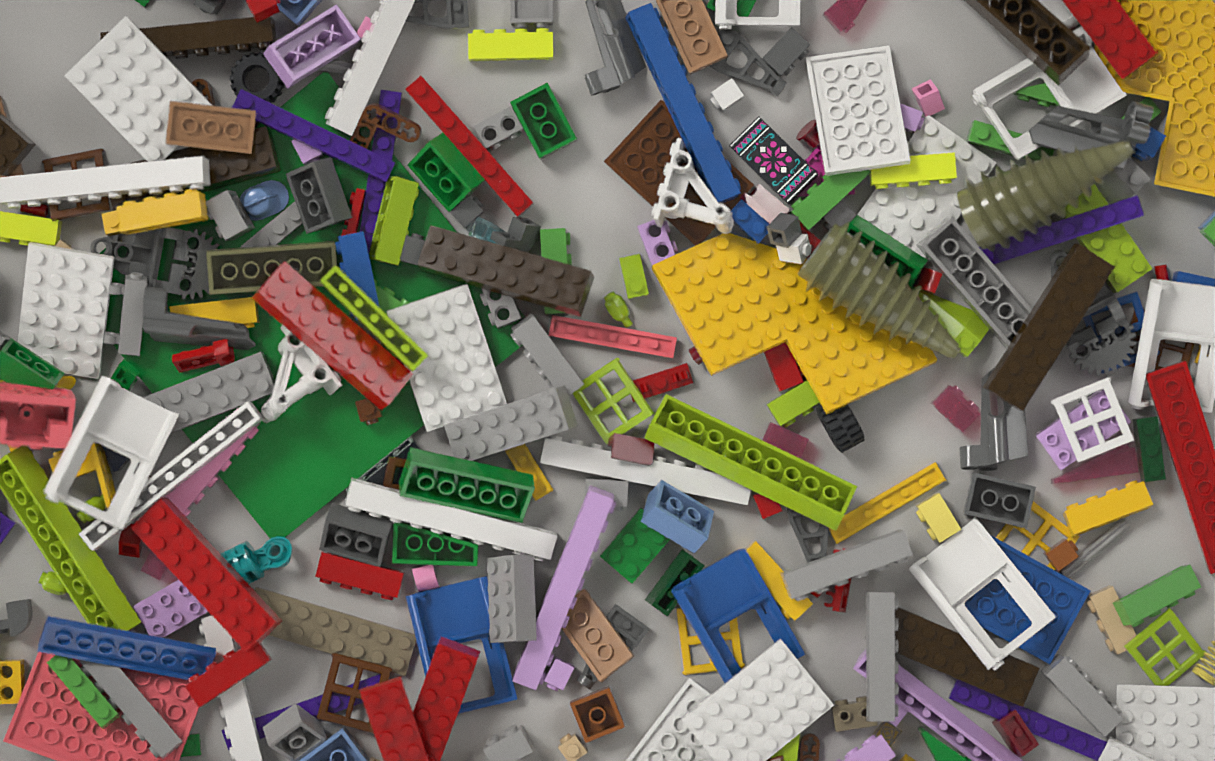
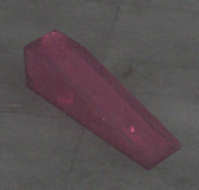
M838 0L823 13V17L838 34L842 31L847 33L855 26L853 22L867 0Z
M1128 443L1118 446L1116 449L1104 452L1052 478L1051 483L1056 484L1137 473L1135 447H1129Z

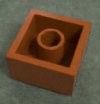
M610 686L570 701V706L585 743L625 727Z

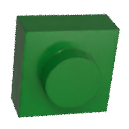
M200 733L189 734L181 757L202 755Z

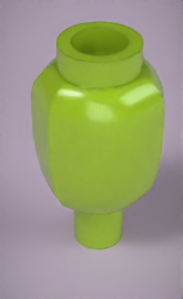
M612 291L603 297L605 308L612 318L622 322L625 328L630 327L633 323L629 319V308L622 296Z
M103 494L101 496H93L84 502L101 511H104L106 507ZM80 510L76 514L84 524L87 521L92 522L96 519Z
M43 571L38 583L42 584V588L45 591L55 595L67 593L53 571L48 573Z

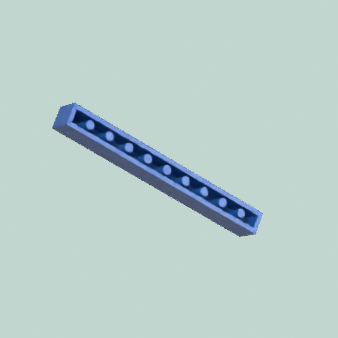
M652 3L629 11L625 19L684 145L691 156L700 179L719 204L737 198L741 190L739 181L732 176L731 164L727 159H724L722 145L719 140L716 141L713 135V126L710 121L707 122L704 116V107L701 102L698 103L695 97V88L692 83L689 84L686 78L687 71L684 65H680L677 59L678 52L675 46H671L668 40V30L665 26L662 27L660 23L659 11L656 7L653 8Z

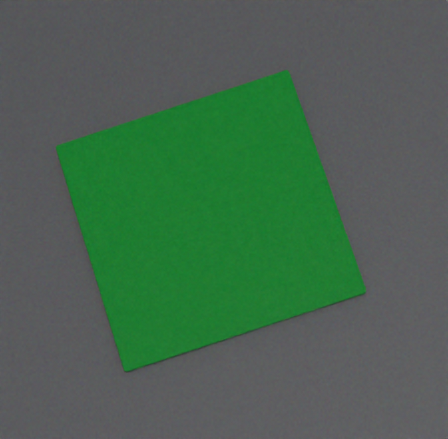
M322 72L280 106V108L349 141L352 137L326 124V113L330 107L333 108L336 102L334 99L335 94L340 88L327 72ZM260 123V124L258 125V127H256V128H254V129H257V128H260V127H264L265 125H263V124ZM363 126L360 128L359 132L362 137L367 138L370 136L368 127ZM269 128L272 132L281 169L280 172L203 192L206 201L226 190L235 191L240 199L242 193L248 188L265 181L274 180L283 184L288 190V204L282 211L261 220H251L255 229L235 240L221 238L215 229L217 227L215 220H211L209 216L208 220L169 228L193 232L196 229L199 236L202 232H205V240L213 237L211 245L219 244L216 249L240 248L295 202L286 173L304 166L292 143L294 139ZM373 140L368 149L370 151H372ZM360 141L358 142V145H359V146H360L362 143H364V144L366 145L365 142H360ZM323 153L324 156L320 157L321 160H322V159H326V158H330V156H328V155H326V154H324V153ZM393 154L392 161L395 162L390 176L416 182ZM332 158L351 213L352 205L349 204L351 193H356V188L366 191L368 174ZM418 185L419 194L417 199L414 200V214L409 221L408 236L411 237L412 233L424 236L423 240L425 241L430 225L456 232ZM362 208L361 217H360V221H359V225H358L357 232H360L361 221H362V214H363V208ZM345 221L324 230L306 234L302 224L278 245L325 241L338 242V236L342 235L343 229L347 230V225H344ZM193 237L189 238L187 241L188 247L190 249L196 247V239ZM164 238L157 280L168 282L171 263L186 265L187 268L192 267V263L189 260L180 261L172 259L175 240ZM124 246L119 247L117 250L120 258L125 257L127 254ZM106 248L102 250L99 254H103L106 251ZM336 249L337 267L341 270L340 263L343 262L342 254L337 253ZM370 259L373 278L378 281L376 285L381 289H384L386 286L395 292L393 297L399 301L404 298L411 303L464 285L461 282L422 272L418 266L400 261L399 265H389ZM113 268L112 282L125 284V275ZM183 279L180 282V288L185 291L189 287V282ZM468 285L494 366L496 367L521 347L517 345L510 335L513 333L511 327L519 321L499 329L496 325L492 326L488 314L491 313L488 305L484 306L480 294L483 293L482 289ZM324 286L315 287L328 300H330L343 313H345L351 320H353L359 327H361L367 334H369L375 341H377L383 348H385L398 361H400L368 328H366L359 320L356 321L355 317H351L350 311ZM202 290L203 297L200 298L195 292L194 299H190L189 294L183 299L181 295L168 293L167 312H170V306L253 297L257 291L208 294ZM492 291L490 293V297L494 301L499 300L502 294ZM110 294L106 332L120 334L123 294ZM257 303L259 323H254L255 327L247 328L249 338L255 342V346L249 350L234 349L235 362L256 353L264 352L273 378L276 381L282 355L278 351V345L286 335L280 328L282 324ZM518 308L521 318L523 319L525 316ZM501 309L498 312L500 320L509 318L510 313L508 309ZM143 327L140 356L121 354L128 363L140 371L139 378L152 394L223 367L218 363L179 373L172 362V355L182 351L199 349L203 346L154 341L150 334L144 332ZM113 344L114 347L118 350V344ZM292 363L285 391L299 382V378L303 376L294 363ZM337 373L341 379L340 383L342 386L332 395H329L324 387L311 394H306L290 405L276 420L268 423L261 421L257 427L259 429L258 433L252 439L248 438L243 443L246 446L238 456L234 454L230 459L232 464L225 472L221 470L218 475L270 539L277 536L286 537L350 485L351 478L358 479L424 426L409 380L391 403L381 410L383 417L378 418L379 422L366 425V421L360 422L355 402L367 398ZM272 394L252 402L259 412H261L262 406L271 398ZM237 408L186 427L182 431L194 444L235 412Z

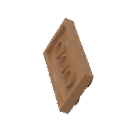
M656 0L690 75L728 57L702 0Z
M170 101L165 144L252 154L256 110Z
M583 589L574 596L577 597L576 604L573 610L569 608L567 626L561 629L597 679L603 682L635 656L587 589Z

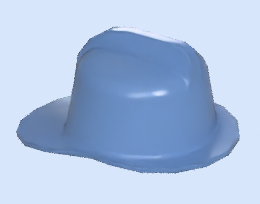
M274 180L252 186L245 190L240 197V201L250 219L255 221L282 211L288 204L289 199L286 187Z

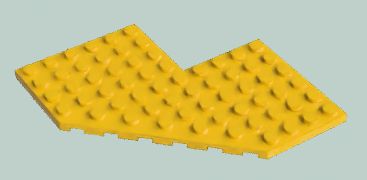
M1119 0L1159 53L1127 78L1122 79L1096 44L1094 45V50L1123 92L1170 101L1164 129L1166 137L1161 144L1154 185L1215 197V1Z
M723 233L652 265L651 269L711 376L786 342L824 411L828 414L922 370L938 360L931 349L927 347L922 348V345L912 341L906 344V338L896 335L889 340L890 331L881 329L874 334L875 324L867 322L860 326L861 316L853 314L846 318L847 308L842 305L832 310L834 300L827 296L819 301L821 291L814 287L806 292L808 282L797 274L807 258L802 264L780 261L776 248L761 243L757 244L755 241L731 233Z

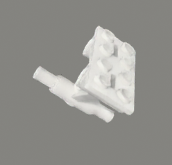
M677 138L676 143H672L670 149L671 161L666 163L664 169L665 182L664 184L661 183L658 189L659 202L654 204L652 216H654L656 225L662 228L665 217L671 219L689 217L715 224L717 230L724 234L730 233L734 226L733 213L730 212L728 207L716 201L695 172L691 156L685 152L683 140ZM688 163L686 166L680 167L681 164ZM689 182L707 207L690 203L689 200L684 199ZM676 203L674 207L668 208L669 204Z
M283 325L280 328L286 336L278 345V351L282 355L272 396L262 406L260 412L264 418L262 421L265 423L276 420L290 405L306 394H311L324 387L326 392L332 395L342 386L339 375L332 371L324 360ZM292 363H294L303 376L299 378V382L285 391Z

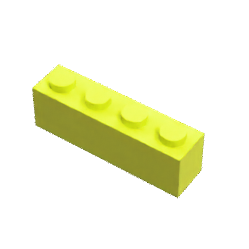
M547 28L536 29V32H528L527 29H515V33H506V29H495L494 33H485V30H473V33H468L469 61L554 60L553 32H549Z
M955 152L910 156V164L869 170L871 172L869 174L870 186H875L876 189H886L888 184H897V188L909 187V183L918 182V186L931 185L930 181H939V184H950L952 179L957 178Z
M0 211V242L10 243L11 239L19 240L20 245L26 246L30 242L56 246L59 242L62 221H52L49 218Z

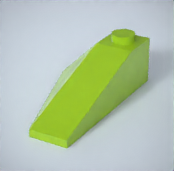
M920 289L918 296L921 301L930 299L928 309L933 315H939L938 321L944 329H947V332L959 344L958 347L961 348L959 353L963 357H968L981 342L989 328L973 310Z

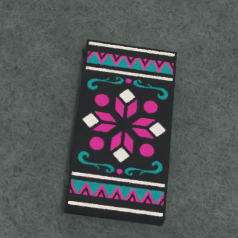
M759 116L729 145L788 205L818 176V173Z

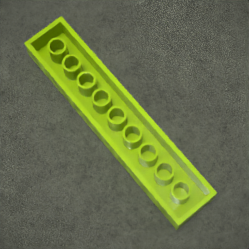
M665 394L644 437L835 531L857 489L856 485Z
M22 445L20 448L7 453L0 459V489L86 622L130 631L140 624L141 621L137 613L130 606L125 594L119 589L114 577L103 564L102 559L95 550L92 551L79 535L82 530L79 523L75 521L70 513L68 506L61 501L55 503L46 498L47 494L44 493L49 479L44 469L40 467L35 459L33 452L26 445Z

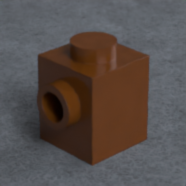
M369 399L355 402L360 422L366 421V425L379 422L378 418L383 417L382 411Z

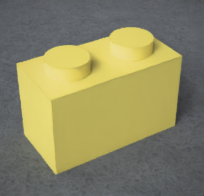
M936 493L916 505L918 511L915 513L921 522L925 521L929 529L926 531L932 540L936 539L940 543L962 530L940 493Z

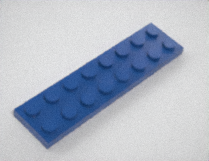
M47 616L37 652L188 680L197 673L201 676L207 672L205 668L213 663L216 648Z

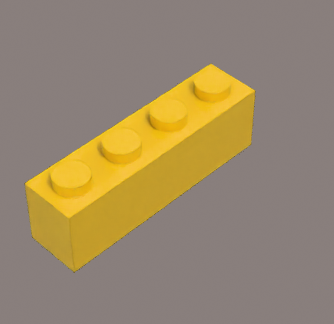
M190 189L184 191L185 194L181 195L169 193L160 199L148 197L144 198V202H124L123 206L117 207L120 232L129 235L208 220L205 194L197 191V189Z
M252 297L170 306V313L241 323L247 328L255 327L254 323H259L258 305Z
M1137 480L1125 484L1126 488L1118 490L1113 488L1106 491V495L1098 498V495L1087 498V503L1079 505L1077 502L1067 506L1063 516L1072 538L1151 508L1153 502L1144 481L1138 483Z
M756 541L746 548L775 602H778L782 607L780 611L788 620L792 618L795 621L813 605L808 597L797 601L795 598L791 599L788 596L780 574L784 571Z

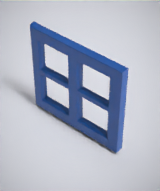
M1138 292L1116 298L1120 306L1131 302L1133 304L1138 322L1132 324L1134 328L1130 332L1142 330L1145 313ZM1107 306L1083 317L1085 326L1090 325L1098 342H1102V337L1097 334L1091 316L1108 311ZM1117 327L1114 333H1121L1124 327ZM1127 353L1131 359L1130 361L1122 360L1124 366L1136 363L1137 353L1133 355Z

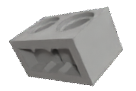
M511 106L474 126L487 150L491 148L492 151L503 146L502 142L509 138L512 141L520 137V132L523 131V127ZM508 119L515 122V127L510 131L503 128V123ZM490 129L494 130L497 134L496 138L491 141L484 137L485 132Z
M482 289L483 293L480 294L484 306L488 305L491 313L488 314L492 326L496 325L499 329L522 319L513 297L502 295L499 300L494 301L490 297L491 291ZM501 309H508L510 313L509 318L500 320L498 312Z

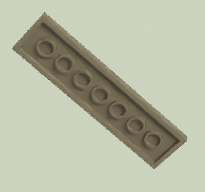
M255 587L254 591L282 619V622L269 634L270 636L326 653H338L391 667L393 673L406 676L416 643L415 634Z

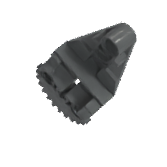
M166 227L129 235L121 233L98 238L91 243L90 251L91 253L99 254L96 246L98 243L103 242L106 245V251L103 255L114 256L113 268L123 275H130L132 272L142 273L143 276L147 277V287L164 288L166 292L181 295L183 299L189 294L190 299H194L195 292L200 298L203 297L202 290L208 294L210 293L206 250L216 249L219 244L211 245L213 237L205 240L206 233L202 232L199 236L196 229L193 232ZM191 237L195 238L197 243L193 249H190L187 245V241ZM164 238L175 240L172 259L180 261L189 260L192 263V267L188 268L186 265L171 263L168 282L157 280ZM121 246H124L127 250V254L123 258H120L117 254V250ZM183 279L189 282V287L185 291L180 288V282Z
M1056 250L1050 256L1051 279L1060 266L1056 265V261L1061 257H1066L1068 254L1063 250ZM1103 285L1083 316L1085 317L1106 306L1108 307L1111 315L1094 323L1102 337V342H1098L1097 336L1089 325L1073 333L1066 343L1071 352L1069 355L1070 359L1076 358L1073 362L1075 366L1082 363L1080 370L1083 371L1088 367V374L1090 375L1096 369L1097 376H1100L1102 370H1104L1106 375H1109V368L1117 372V364L1125 367L1122 360H1131L1127 353H1134L1135 351L1130 346L1137 344L1136 341L1130 340L1136 336L1135 332H1130L1134 326L1132 324L1129 325L1118 300L1105 285ZM1119 326H1123V327H1124V329H1123V331H1122L1121 333H1119V334H1115V333H1114V331H1115V329H1116L1117 327H1119ZM1085 345L1083 352H1076L1078 346Z

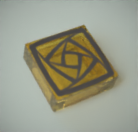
M882 721L872 735H875L876 738L882 735L891 747L902 731L889 721Z

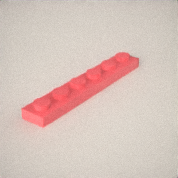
M552 315L548 335L668 358L674 357L677 337Z

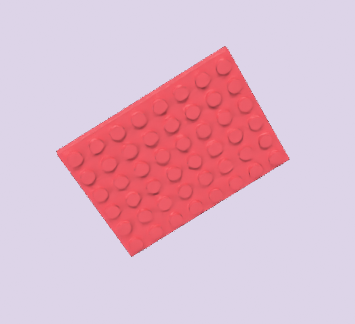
M38 652L3 742L55 761L180 760L199 710L185 688L189 684L187 680L119 667L183 742L165 759H162L161 756L156 758L148 749L151 747L150 743L147 740L142 742L135 734L138 729L133 723L129 726L121 717L124 713L119 707L115 711L120 716L103 730L47 664L55 655ZM72 658L79 668L83 666L79 659ZM92 675L88 677L93 684L96 682ZM105 691L102 693L106 700L110 698Z

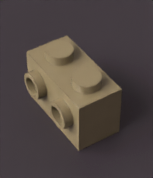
M866 696L856 697V701L848 702V699L835 700V704L831 708L834 730L836 732L878 726L877 721H866Z

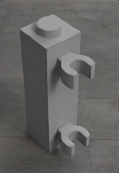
M132 272L130 275H125V284L110 283L109 294H123L120 334L105 332L104 343L118 344V354L140 356L145 287H147V277L143 276L142 273Z

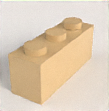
M1109 585L1088 595L1089 601L1086 603L1090 612L1095 613L1098 618L1095 622L1101 633L1104 632L1107 637L1105 640L1107 648L1110 652L1113 651L1118 655L1127 650L1124 646L1137 635L1132 625L1123 626L1113 605V602L1117 601L1119 597L1114 587Z

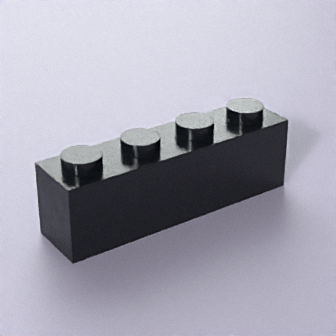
M410 436L358 479L383 486L389 456L407 459L410 447L422 449ZM396 467L393 484H399L403 467Z

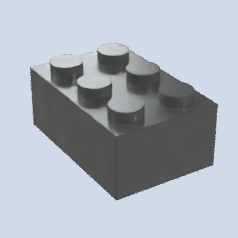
M331 157L313 161L286 173L306 234L324 230L352 218Z
M973 472L963 514L1027 528L1036 487Z
M332 503L325 519L319 550L380 567L386 553L393 521L384 517H374L362 511L355 512L349 510L348 507Z

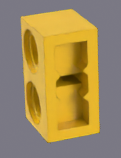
M24 659L0 660V704H18L25 687ZM4 666L12 668L13 673L11 677L3 673ZM5 687H10L13 690L12 698L5 696Z

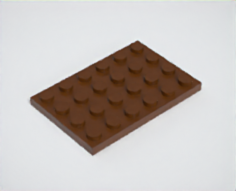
M660 100L604 161L606 165L652 207L655 203L658 204L660 199L658 189L660 184L665 182L664 169L666 163H670L672 155H670L672 143H676L677 138L682 139L664 101ZM683 163L680 165V167H684L688 163ZM732 164V176L739 181L741 190L737 198L723 203L730 211L740 201L744 192L748 193L754 186ZM689 182L684 199L689 200L690 203L707 207ZM676 203L669 204L668 208L674 207ZM665 217L668 222L695 246L702 243L716 227L715 224L689 217H678L676 219Z

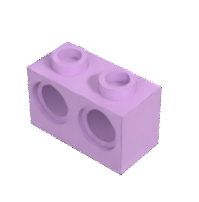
M655 220L637 226L651 266L674 256L678 252L675 241H670L667 234L671 232L667 220L663 222L662 228L659 227L661 234L658 237H652L649 234V228L654 225L657 226ZM660 245L666 246L668 248L667 256H658L656 248Z

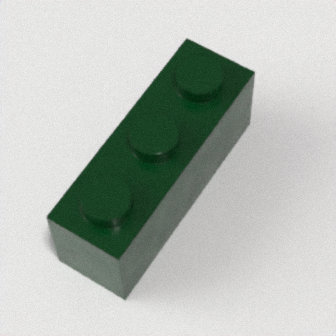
M1158 416L1132 419L1140 481L1166 480Z
M681 549L645 601L668 617L678 603L671 590L677 584L702 571L705 565Z

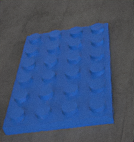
M991 536L1056 617L1019 646V648L1050 664L1091 590ZM998 579L992 580L965 602V607L981 627L1008 642L1013 641L1032 625V621Z

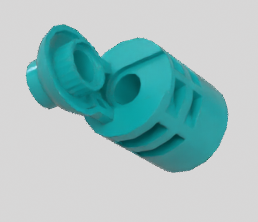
M277 536L266 541L262 548L254 550L252 545L245 541L220 554L248 584H251L263 578L265 571L271 568L286 566L291 559L292 545L285 537Z

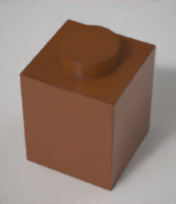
M1062 539L1043 553L1055 571H1060L1079 557L1076 553L1078 548L1072 540L1068 542L1067 539Z

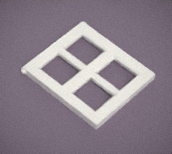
M1107 377L1051 401V404L1055 405L1078 462L1134 440L1110 383L1111 378ZM1104 389L1111 408L1093 414L1086 395ZM1081 398L1089 417L1071 424L1064 404ZM1115 416L1123 435L1105 442L1098 422ZM1092 425L1100 444L1082 451L1075 432Z

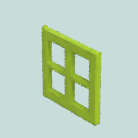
M619 358L613 359L582 380L584 385L572 393L606 445L608 444V439L614 433L624 434L654 414L620 363ZM615 370L625 387L611 395L601 378ZM596 382L606 400L593 408L582 391ZM631 394L641 412L628 420L617 402ZM612 406L623 424L609 433L598 415Z
M1170 608L1124 646L1153 684L1158 686H1169L1198 662L1200 658L1205 656L1203 652H1206L1202 650ZM1170 621L1179 634L1164 645L1155 632ZM1151 636L1160 650L1146 661L1137 650V647ZM1185 641L1194 654L1180 665L1171 654V651ZM1166 656L1176 669L1161 680L1152 667Z

